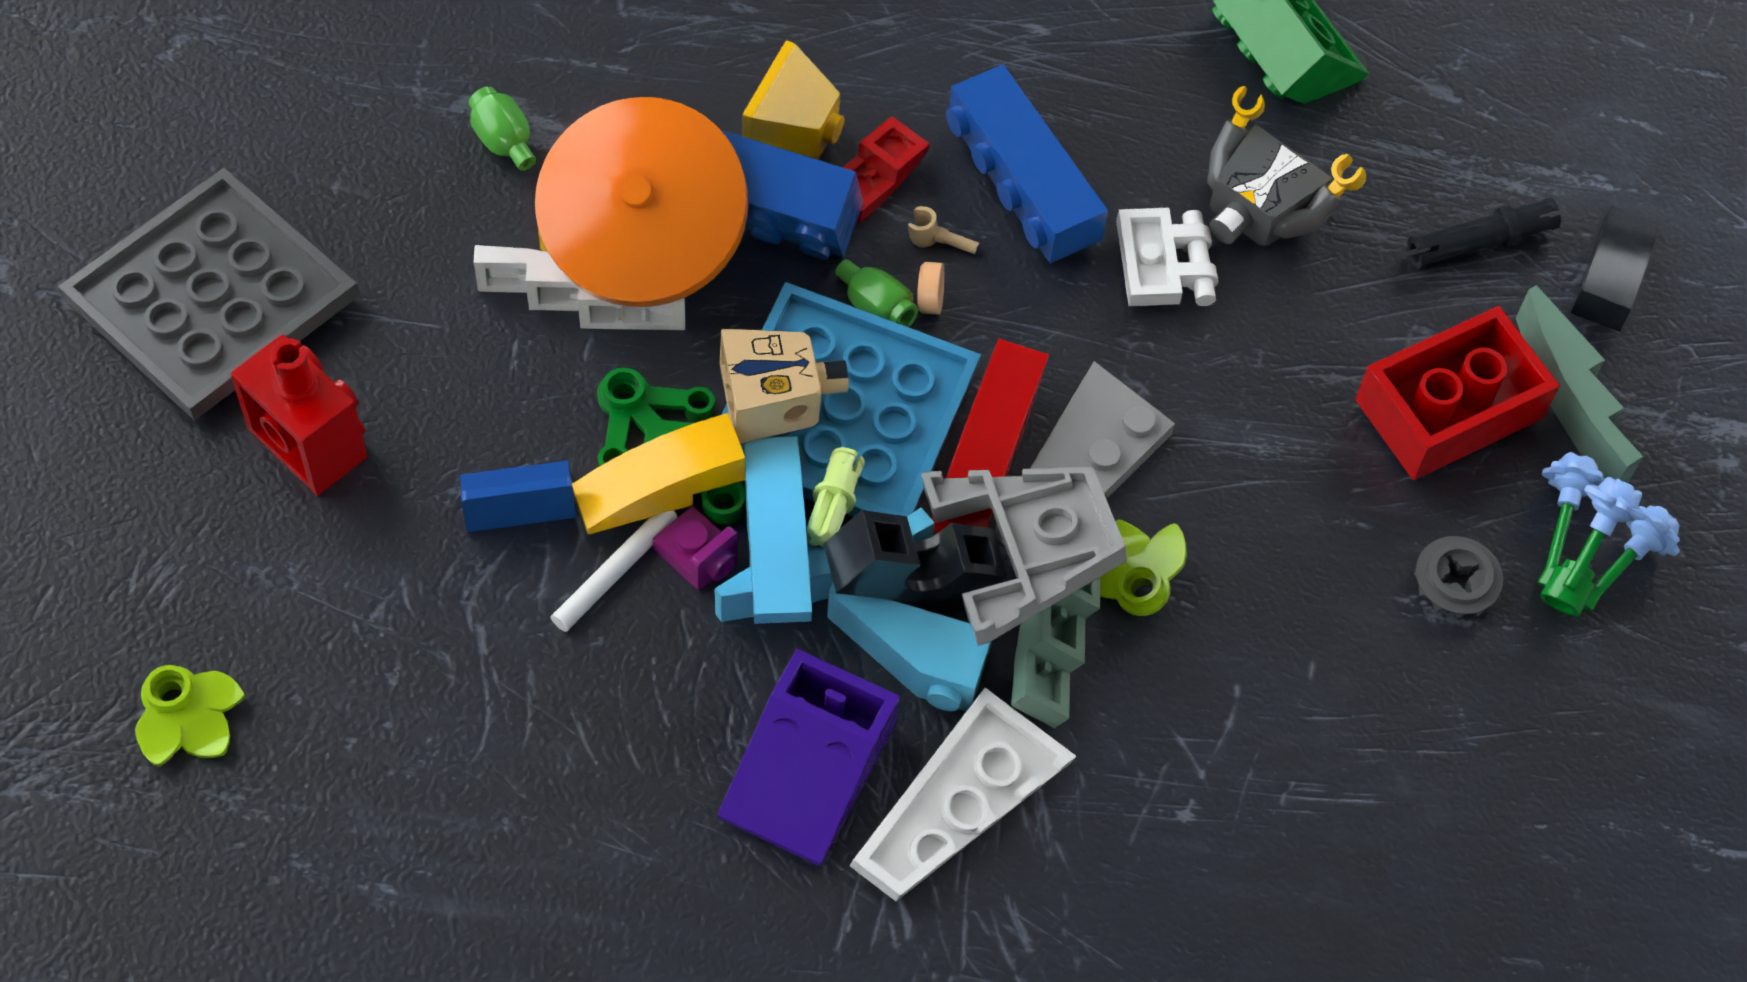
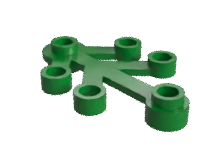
M623 367L610 371L602 379L597 390L599 406L609 415L605 446L598 453V467L605 464L608 459L616 458L628 451L626 443L631 420L645 434L644 443L693 424L662 420L653 409L683 410L688 420L697 423L714 416V394L711 390L702 386L693 387L689 390L649 386L646 379L639 372L631 368ZM623 393L633 396L629 399L616 398L619 394ZM695 401H704L708 404L702 409L690 406ZM740 482L699 493L702 497L703 513L713 523L729 525L738 521L744 514L746 494ZM719 502H728L733 505L732 508L724 510L714 506Z

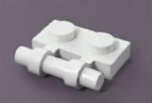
M1169 208L1121 209L1118 211L1116 223L1128 306L1180 304L1183 293L1182 287H1189L1190 290L1194 291L1197 305L1209 306L1216 301L1214 287L1218 284L1216 266L1210 263L1208 249L1212 245L1210 228L1204 225L1201 211L1189 210L1182 215L1183 224H1172ZM1182 248L1187 252L1189 262L1178 263L1176 249Z

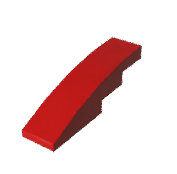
M998 339L946 478H968L969 470H989L991 477L1008 476L1035 401L1049 354ZM989 508L935 523L933 535L941 532L950 523L988 528L993 511Z

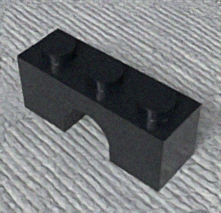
M861 510L824 543L837 594L965 609L963 593L999 584L1008 577L996 534L992 528L950 523L938 534L928 539L914 542L907 516Z

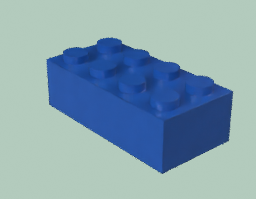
M721 130L732 144L746 178L749 204L745 228L752 230L751 235L770 244H780L781 239L799 244L800 251L814 258L827 260L829 255H834L844 259L860 209L863 205L856 172Z

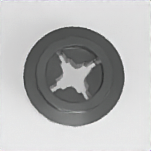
M1460 536L1443 537L1427 545L1417 560L1413 575L1417 577L1419 596H1426L1433 603L1434 611L1444 609L1454 613L1456 619L1465 614L1473 613L1479 617L1485 609L1495 604L1503 587L1502 569L1493 553L1479 542ZM1450 569H1453L1457 575L1466 574L1468 576L1473 574L1469 577L1465 589H1462L1458 583H1443L1446 581Z

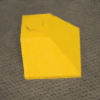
M785 41L746 107L742 120V137L819 160L826 145L837 142L844 125L845 118L839 114L840 92L795 43Z

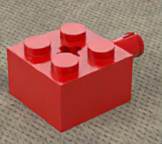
M281 334L231 371L230 374L247 429L316 496H319L367 458L362 436L366 433V430L358 418L356 407L359 405V401L352 389L341 379L333 382L323 372V366L316 355L305 345L300 347L301 342L299 340L288 339L284 334Z

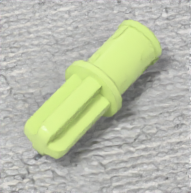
M841 447L833 450L825 477L814 488L812 497L815 505L806 527L807 541L812 546L819 545L824 548V543L840 530L845 514L851 512L855 506V486L864 468L865 461L860 456L856 459L853 466L858 454L853 449Z

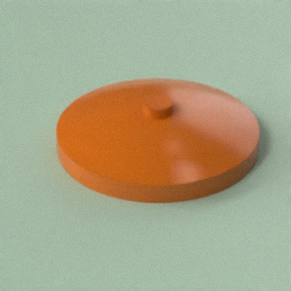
M654 97L627 98L602 105L588 112L569 126L557 139L544 160L539 173L535 195V214L541 239L558 268L577 287L600 300L627 307H652L668 304L695 293L713 280L727 265L734 255L745 230L749 204L748 188L740 160L732 144L725 134L706 116L684 104Z

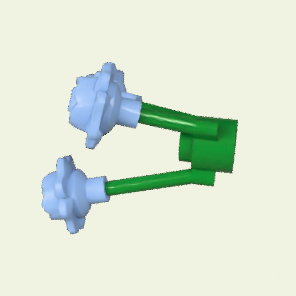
M1569 452L1559 461H1553L1551 467L1542 470V476L1549 479L1548 483L1560 491L1557 503L1561 507L1546 567L1537 582L1538 585L1544 587L1540 594L1541 599L1554 609L1574 617H1579L1583 609L1593 611L1600 596L1635 559L1641 560L1649 551L1658 552L1662 556H1666V554L1676 556L1680 550L1677 543L1680 539L1677 534L1680 525L1676 518H1673L1661 506L1654 507L1650 505L1647 508L1639 506L1642 492L1634 490L1631 484L1621 482L1620 479L1603 478V473L1598 470V465L1593 458L1586 455L1578 456ZM1588 495L1592 499V505L1597 511L1590 524L1594 529L1577 561L1566 559L1563 565L1559 566L1573 511L1579 509L1581 498ZM1618 522H1626V525L1631 530L1632 537L1624 545L1625 552L1593 584L1592 581L1595 573L1588 568L1589 563L1605 534L1610 536Z

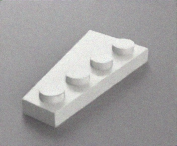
M984 688L853 859L850 867L893 900L897 901L1071 764L1076 755L988 689Z

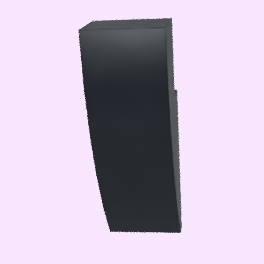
M1611 205L1570 313L1620 332L1632 309L1654 246L1659 223Z

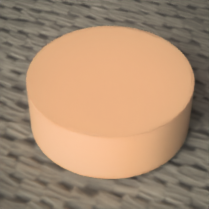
M924 262L920 267L918 279V311L921 314L940 315L944 295V264Z

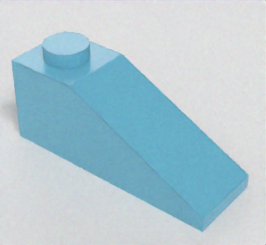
M832 583L829 590L827 617L917 697L926 699L930 705L940 710L956 711L959 709L967 712L975 701L990 654L992 641L978 646L970 623L893 600L837 594L834 583Z

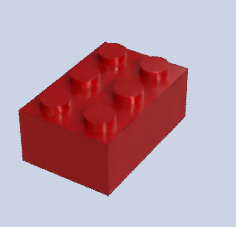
M1497 306L1367 366L1355 400L1414 481L1544 419L1560 385L1501 307Z

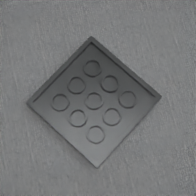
M225 167L58 286L63 299L194 421L235 391L230 374L231 371L281 334H284L288 339L301 341L360 296L357 282Z

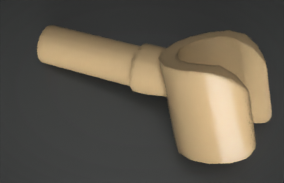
M920 206L913 210L914 220L919 226L909 223L908 232L915 246L926 248L932 246L937 241L972 254L976 253L979 242L939 227L936 213L931 208Z

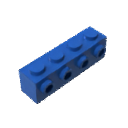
M1004 64L951 86L949 109L946 110L949 128L956 137H962L971 150V155L977 169L982 174L987 173L996 185L998 197L1002 205L1008 211L1013 210L1023 224V231L1029 244L1033 248L1039 247L1048 262L1053 263L1102 241L1108 215L1107 208Z

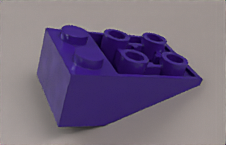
M796 649L769 697L717 814V818L821 867L897 725L900 696Z

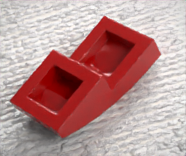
M893 116L861 140L857 156L842 167L855 171L863 198V205L857 219L858 223L864 221L902 184L929 151L930 143Z

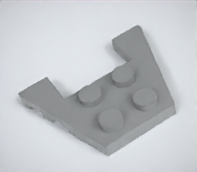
M1093 467L1023 469L1022 476L991 477L989 470H969L968 478H943L942 471L921 474L924 491L935 523L989 508L992 509L1017 577L1014 580L962 594L964 607L978 646L987 644L1127 561L1125 544Z

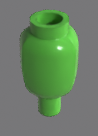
M488 86L476 91L470 97L468 104L472 109L470 123L479 139L491 152L503 157H511L520 171L531 168L535 164L536 158L527 146L530 138V127L522 110L512 97L503 93H497L493 87Z
M849 259L843 260L836 268L835 275L848 285V298L856 308L909 327L916 319L918 306L913 303L912 292L894 276L876 267H863L860 269Z

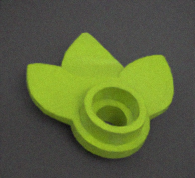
M1118 519L1115 522L1126 547L1127 561L1100 576V597L1117 599L1119 605L1132 615H1151L1159 611L1166 604L1171 589L1169 581L1185 565L1187 548L1183 532L1174 523L1160 530L1150 540L1149 536L1137 527ZM1148 585L1153 587L1152 591L1145 596L1136 597L1134 595L1141 586Z
M164 665L156 668L148 675L141 689V700L146 710L140 717L135 731L142 753L149 762L157 767L165 764L180 748L188 754L200 758L223 756L227 752L230 743V730L223 712L232 709L244 699L243 690L233 678L219 671L193 674L186 668L175 665ZM170 690L181 691V695L172 701L162 700L164 694Z

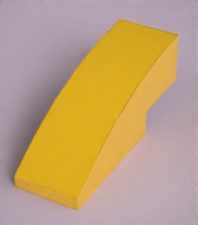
M729 413L693 423L633 448L572 483L573 492L587 534H593L650 518L664 512L692 506L693 494L745 480V456Z

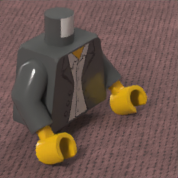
M1242 86L1235 91L1232 98L1236 114L1232 121L1226 120L1210 153L1207 183L1213 190L1209 206L1212 212L1217 214L1210 222V230L1215 238L1224 244H1232L1243 233L1260 246H1268L1279 238L1289 239L1312 234L1320 229L1343 202L1341 195L1345 190L1355 191L1364 185L1366 172L1363 167H1360L1354 176L1343 179L1342 174L1351 165L1353 159L1348 154L1341 155L1332 164L1331 171L1334 181L1330 184L1331 176L1255 124L1250 130L1247 129L1248 121L1260 117L1264 112L1265 102L1261 94L1254 108L1251 110L1242 109L1240 103L1247 92L1246 86Z

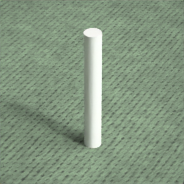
M672 510L650 517L551 615L553 623L562 631L567 632L653 546V538L678 518L676 513Z

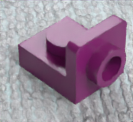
M692 506L653 538V549L699 591L712 579L714 581L723 579L735 567L738 561V533L731 526H728L721 532Z

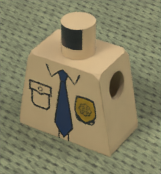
M742 329L721 330L719 364L728 413L739 443L813 427L819 422L821 395L848 392L849 380L845 360L815 362L810 336L804 332Z

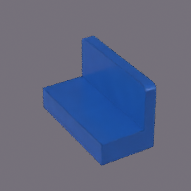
M568 460L460 475L461 501L467 532L576 518L573 485Z

